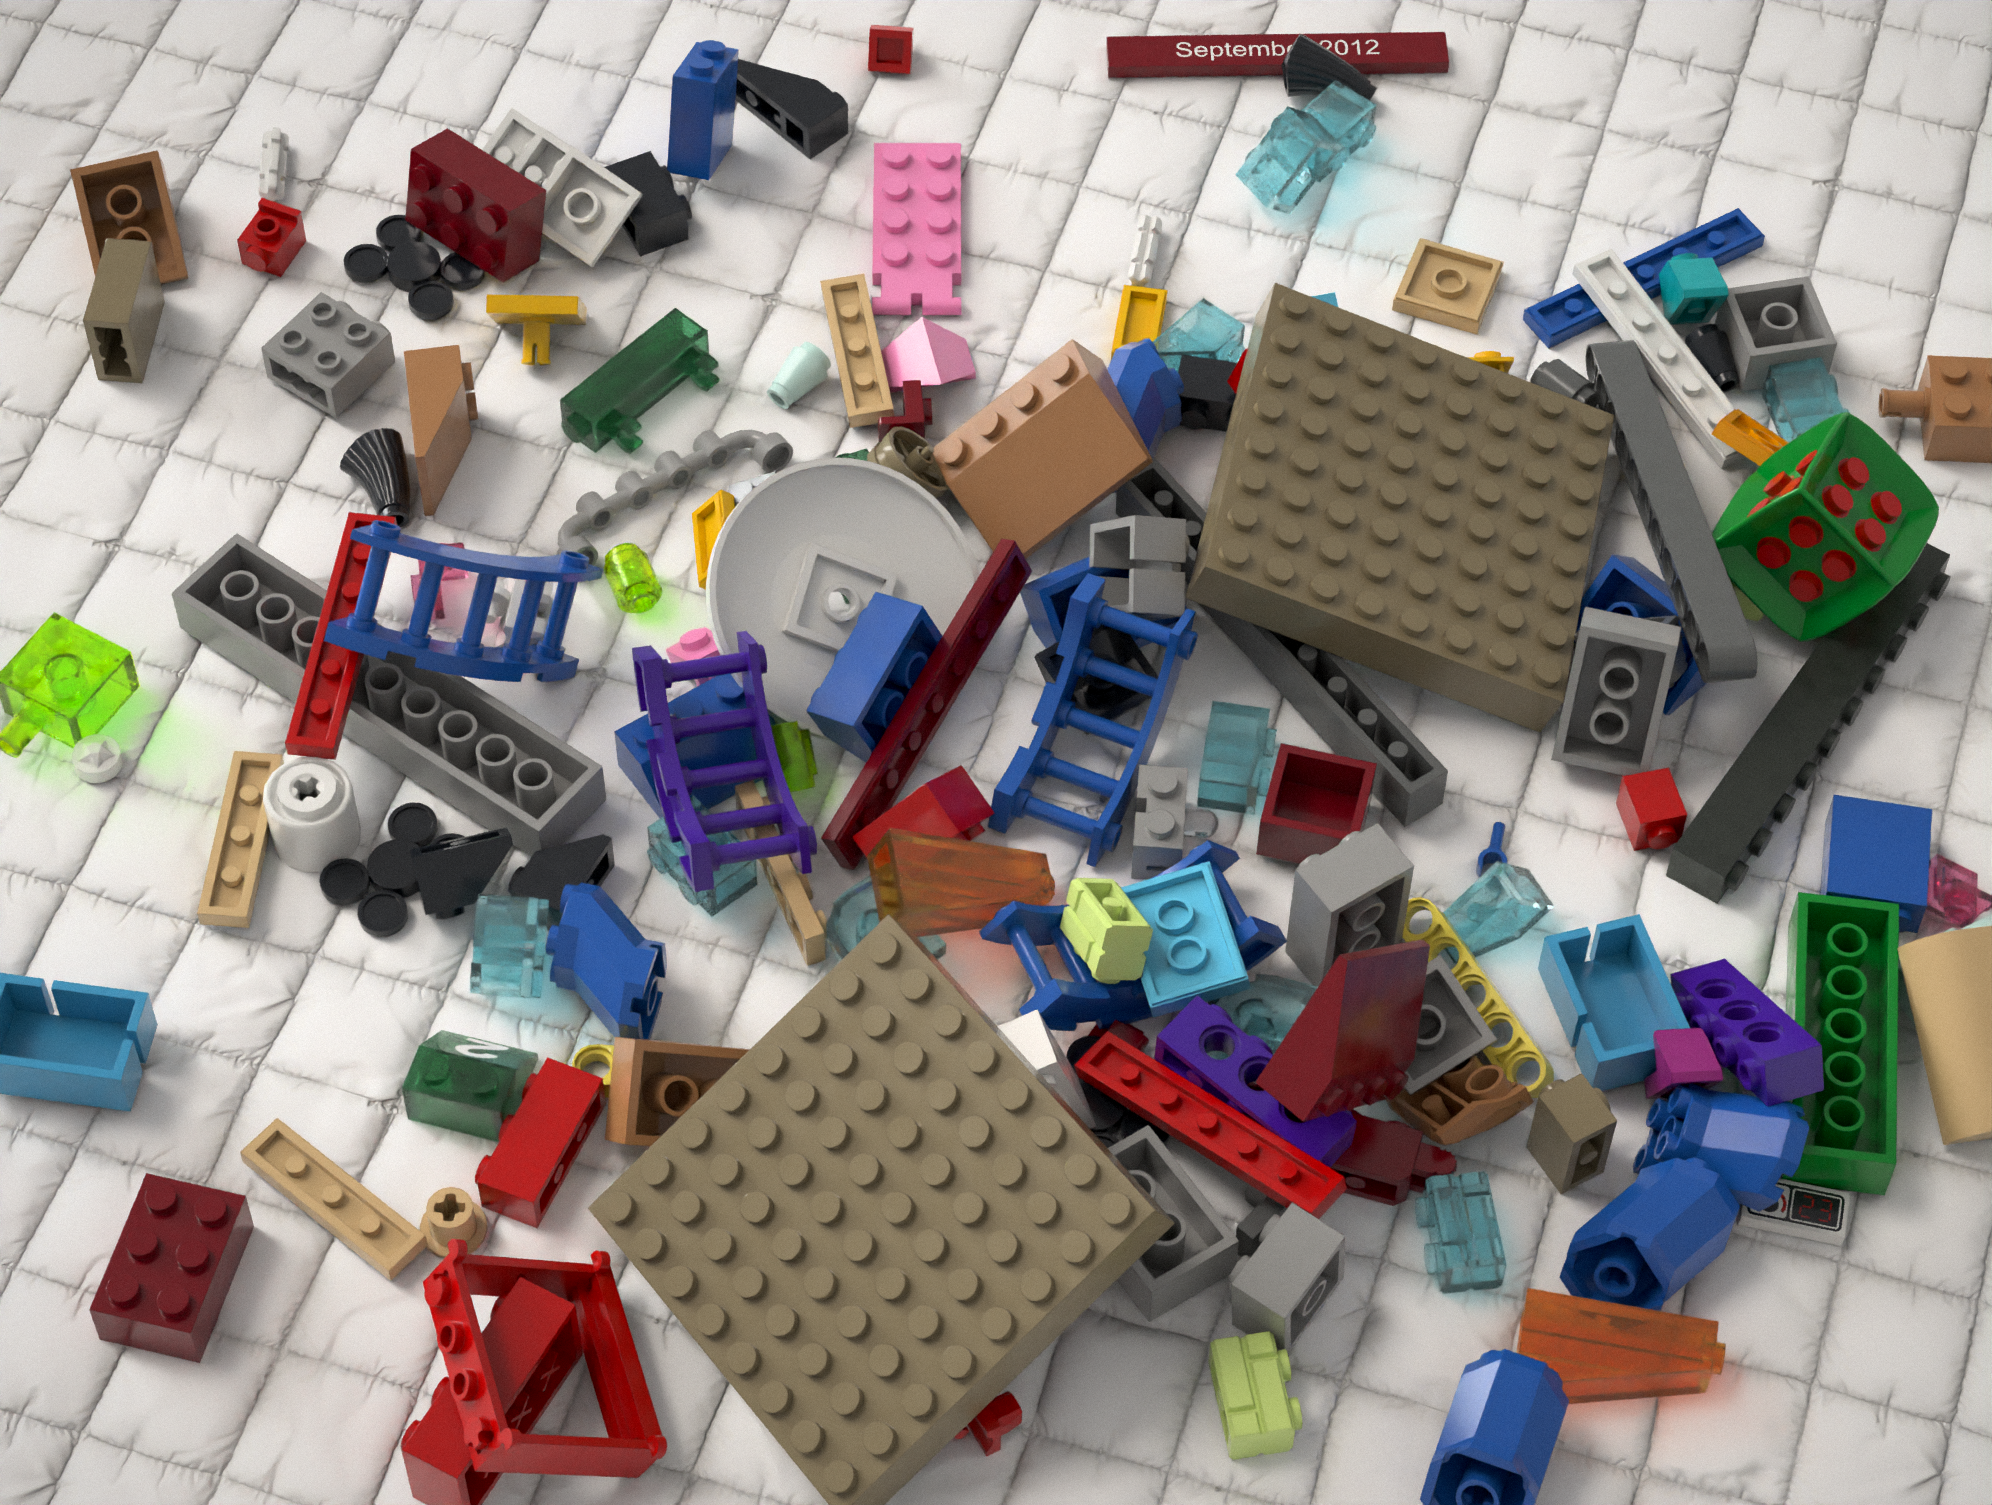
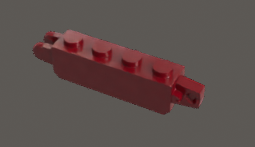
M1254 1082L1247 1084L1252 1090L1265 1091ZM1354 1109L1351 1110L1353 1118L1357 1121L1352 1145L1330 1167L1345 1177L1347 1189L1344 1193L1391 1206L1406 1201L1409 1190L1426 1195L1433 1194L1434 1197L1435 1195L1439 1197L1441 1195L1446 1196L1447 1192L1450 1193L1454 1184V1172L1457 1170V1160H1455V1155H1452L1451 1151L1448 1152L1446 1149L1441 1150L1440 1147L1422 1143L1423 1131L1412 1129L1403 1122L1395 1120L1386 1122L1361 1115ZM1293 1113L1287 1115V1118L1293 1122L1304 1123Z

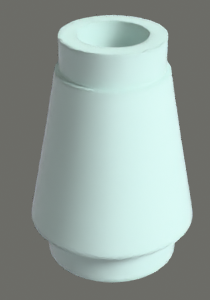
M804 342L800 347H793L772 385L767 390L768 396L779 407L788 409L792 403H795L828 377L827 370L831 367L829 358L820 348L810 342Z

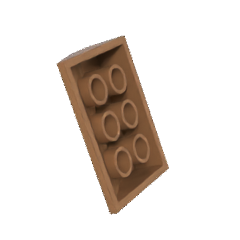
M1073 339L933 448V456L946 484L994 552L1001 538L1014 540L1025 559L1153 462L1103 360Z

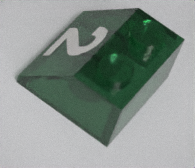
M440 1030L419 1045L403 1083L402 1093L408 1120L499 1142L498 1136L503 1121L508 1114L515 1115L522 1102V1091L528 1077L534 1071L538 1061V1053Z

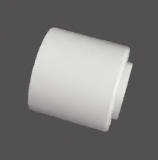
M300 757L284 763L271 774L264 786L263 803L272 842L278 857L289 867L303 872H322L331 862L352 857L360 843L361 826L353 786L347 772L337 763L328 759Z

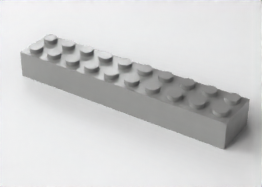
M236 533L171 593L179 626L296 703L327 590ZM388 651L386 660L364 654L343 734L491 831L507 827L511 834L513 845L532 857L536 851L563 845L606 801L603 766L462 676L414 667L415 657Z

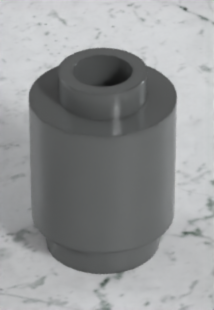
M1555 359L1550 363L1545 361L1540 364L1530 380L1533 384L1592 407L1597 406L1600 398L1599 393L1594 390L1592 382L1560 359Z

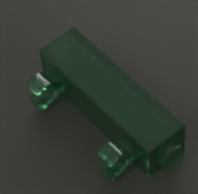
M677 308L671 310L560 399L561 426L564 433L570 440L575 443L581 442L594 453L612 439L626 453L631 454L643 444V440L635 435L642 429V425L637 421L640 416L688 377L704 391L710 390L720 381L719 377L712 373L719 364L714 357L709 355L708 330Z

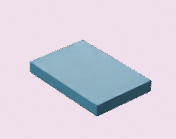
M1209 861L1121 887L1153 929L1149 949L1143 952L1146 956V961L1141 977L1153 1018L1184 1009L1197 995L1205 1002L1251 989L1249 978Z

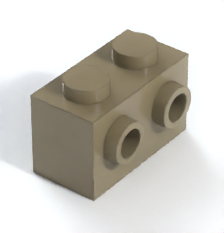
M1582 1073L1567 1081L1559 1079L1548 1084L1538 1095L1526 1148L1560 1194H1563L1604 1172L1617 1119L1611 1113L1610 1104L1604 1093L1599 1088H1593Z

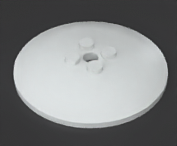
M823 458L798 463L775 473L752 489L736 505L723 524L711 552L706 581V605L710 628L720 656L739 653L737 632L747 631L756 640L758 645H763L767 658V673L762 674L768 714L786 726L804 734L830 740L823 735L806 710L810 705L813 693L823 683L834 663L837 652L844 647L857 624L860 613L868 606L875 592L922 605L943 636L980 574L969 543L947 509L918 483L895 470L870 461L853 458ZM831 592H839L847 597L850 604L847 616H839L830 609L828 600ZM741 672L731 674L738 685L743 688Z

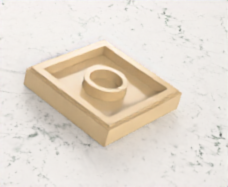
M1420 238L1393 299L1392 310L1477 335L1503 273L1504 262Z

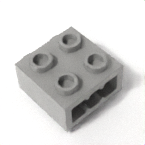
M322 292L261 347L267 378L335 418L343 413L395 363L391 332L382 323L370 321L355 312L346 302L336 301Z

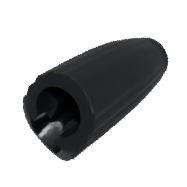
M1303 34L1297 37L1281 64L1284 87L1288 97L1317 95L1355 108L1357 106L1364 110L1377 87L1370 84V80L1352 65Z
M392 428L374 429L366 432L357 438L344 453L340 462V469L362 485L377 515L396 517L397 525L403 527L409 521L410 483L402 436Z

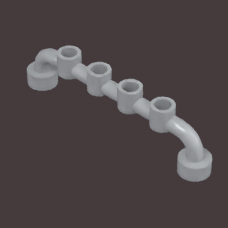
M752 429L739 430L720 438L712 430L704 431L697 436L693 443L694 453L684 458H681L672 450L662 453L654 464L656 473L644 479L635 471H628L622 474L615 484L617 493L604 500L594 491L582 495L576 503V511L578 513L565 521L558 532L557 544L559 549L556 555L561 554V551L564 550L577 552L589 557L588 564L594 566L598 559V552L584 536L579 535L581 532L589 528L594 530L604 529L612 522L615 514L629 507L635 510L644 508L652 500L653 494L669 486L673 489L685 486L690 481L693 473L707 466L713 469L723 466L729 460L731 453L737 450L753 448V459L765 472L771 473L782 470L790 462L793 456V447L781 434L776 432L766 435L763 432Z

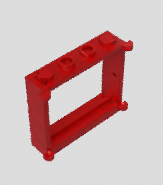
M451 1239L447 1243L450 1253L423 1281L424 1296L431 1311L437 1333L438 1347L443 1354L450 1380L451 1394L456 1401L464 1430V1441L469 1448L475 1472L639 1478L657 1459H661L666 1454L667 1440L662 1436L612 1273L611 1259L608 1252L594 1251L590 1255L593 1264L472 1255L467 1254L468 1247L465 1240ZM522 1277L576 1305L582 1350L609 1438L521 1434L518 1429L508 1428L471 1295L499 1297L504 1291L510 1292L518 1279Z

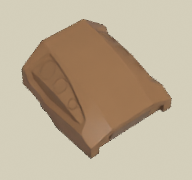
M1477 1055L1411 1096L1403 1088L1394 1099L1385 1100L1389 1108L1416 1130L1423 1131V1135L1444 1146L1458 1143L1461 1140L1485 1132L1509 1120L1534 1102L1525 1086L1522 1084L1518 1085L1515 1081H1509L1500 1066H1485Z

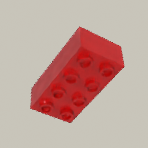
M520 1277L510 1292L504 1291L495 1301L490 1314L491 1320L482 1331V1337L508 1428L518 1429L521 1434H530L582 1357L583 1351L576 1305ZM448 1376L444 1377L434 1390L431 1398V1407L421 1421L415 1420L410 1424L401 1441V1451L412 1497L426 1505H482L503 1473L475 1472L469 1448L464 1441V1430L456 1401L451 1394L450 1380Z

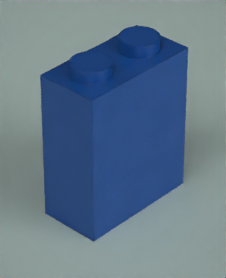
M714 40L696 42L673 74L667 170L670 173L710 180L731 148L739 49L726 47L722 42Z
M1833 795L1825 821L1820 895L1899 904V933H1918L1927 908L1932 809Z

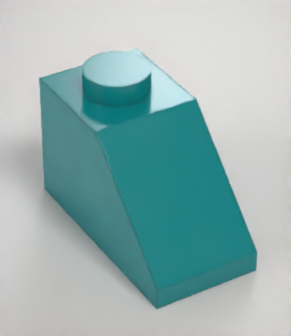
M1694 253L1679 254L1668 260L1659 273L1663 313L1670 325L1708 323L1729 296L1728 286L1713 258H1698V255Z

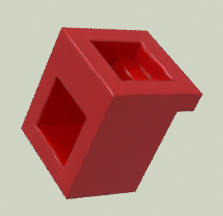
M261 198L258 202L259 210L237 239L241 262L255 271H264L281 277L306 242L302 213L300 210Z

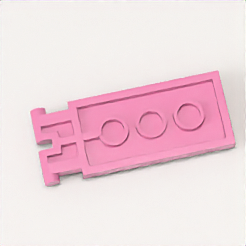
M874 143L873 285H881V297H872L873 315H911V305H922V315H961V297H953L952 286L961 285V143Z

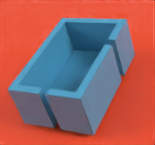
M1640 914L1597 924L1589 956L1590 961L1586 962L1585 958L1591 937L1588 927L1546 936L1538 965V971L1570 1047L1577 1046L1575 1058L1581 1073L1593 1088H1599L1601 1091L1644 1081L1645 1078L1657 1071L1653 1039L1654 1031L1690 1028Z
M0 973V1094L131 1112L143 1074L140 1063L146 1064L158 1026L149 993L54 980L51 991L59 1015H53L54 1008L43 978Z

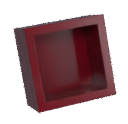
M1281 743L1260 819L1256 854L1300 864L1313 854L1322 855L1338 846L1348 834L1354 831L1363 832L1372 799L1377 763Z

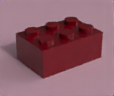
M447 128L411 148L405 220L504 283L539 262L547 190Z
M146 1173L89 1309L99 1339L200 1363L254 1228L246 1196Z

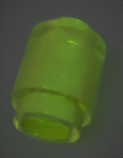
M623 543L613 547L606 554L604 574L618 607L627 613H644L652 609L662 596V587L647 553L636 544Z
M798 721L771 725L777 754L789 791L795 792L816 787L814 775L818 774L809 728L799 730Z

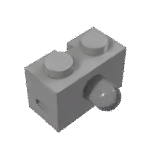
M1139 765L1131 879L1148 880L1181 861L1184 837L1209 838L1216 833L1219 821L1214 812L1208 809L1186 808L1188 768Z

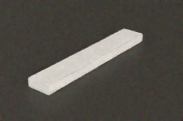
M1611 248L1576 263L1572 275L1623 341L1634 340L1636 342L1648 374L1718 466L1723 469L1747 458L1711 434L1718 422L1732 412L1735 407Z

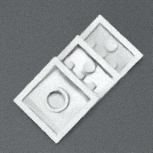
M512 107L482 149L547 190L542 235L592 268L643 196L641 192L572 145H568Z

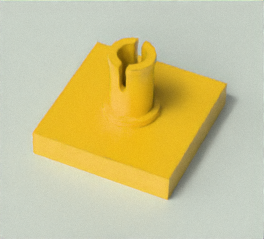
M487 294L486 313L496 323L523 324V358L521 359V364L535 365L536 347L537 363L540 366L551 364L550 325H586L587 307L578 296Z

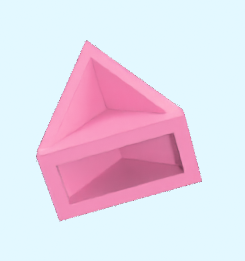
M923 317L881 351L890 393L903 391V381L921 380V387L976 379V372L966 339Z

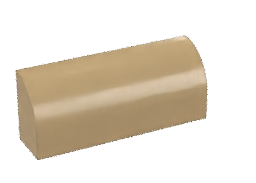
M1992 926L1939 933L1898 947L1897 950L1943 1145L1992 1139Z

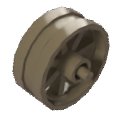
M893 427L882 439V442H878L867 454V461L886 466L905 475L922 486L936 499H938L937 497H942L949 490L933 456L934 447L912 430L904 427Z

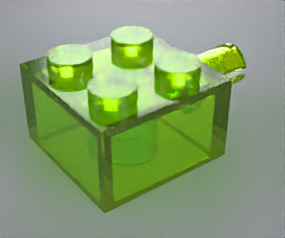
M54 612L0 671V700L4 712L13 717L0 731V749L7 755L18 758L25 747L40 731L71 748H74L84 737L98 734L140 687L131 651Z

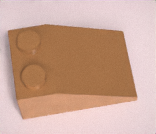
M158 150L70 169L95 276L106 238L150 241L161 285L189 278L166 171Z
M459 345L404 351L415 459L425 516L435 514L472 439L470 420L478 419L475 392L466 393L468 390H474L471 362L462 363Z
M615 1037L605 1140L626 1145L652 1146L750 1049Z

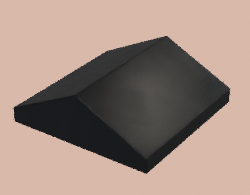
M1102 624L1099 628L1094 627L1088 649L1094 650V656L1158 679V675L1130 634ZM1059 642L1037 653L1034 657L1045 682L1055 683L1064 659V656L1056 654ZM1087 674L1085 678L1079 676L1070 701L1075 702V708L1113 721L1149 701L1152 697Z

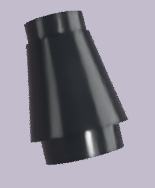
M1706 324L1690 332L1685 338V344L1721 391L1725 393L1735 388L1740 380L1737 376L1726 332L1719 330L1716 324Z

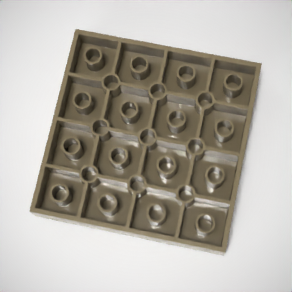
M1274 283L1255 316L1186 598L1541 732L1564 702L1575 640L1574 634L1577 629L1614 415Z
M889 914L588 1207L593 1216L829 1505H885L1175 1224L914 933Z

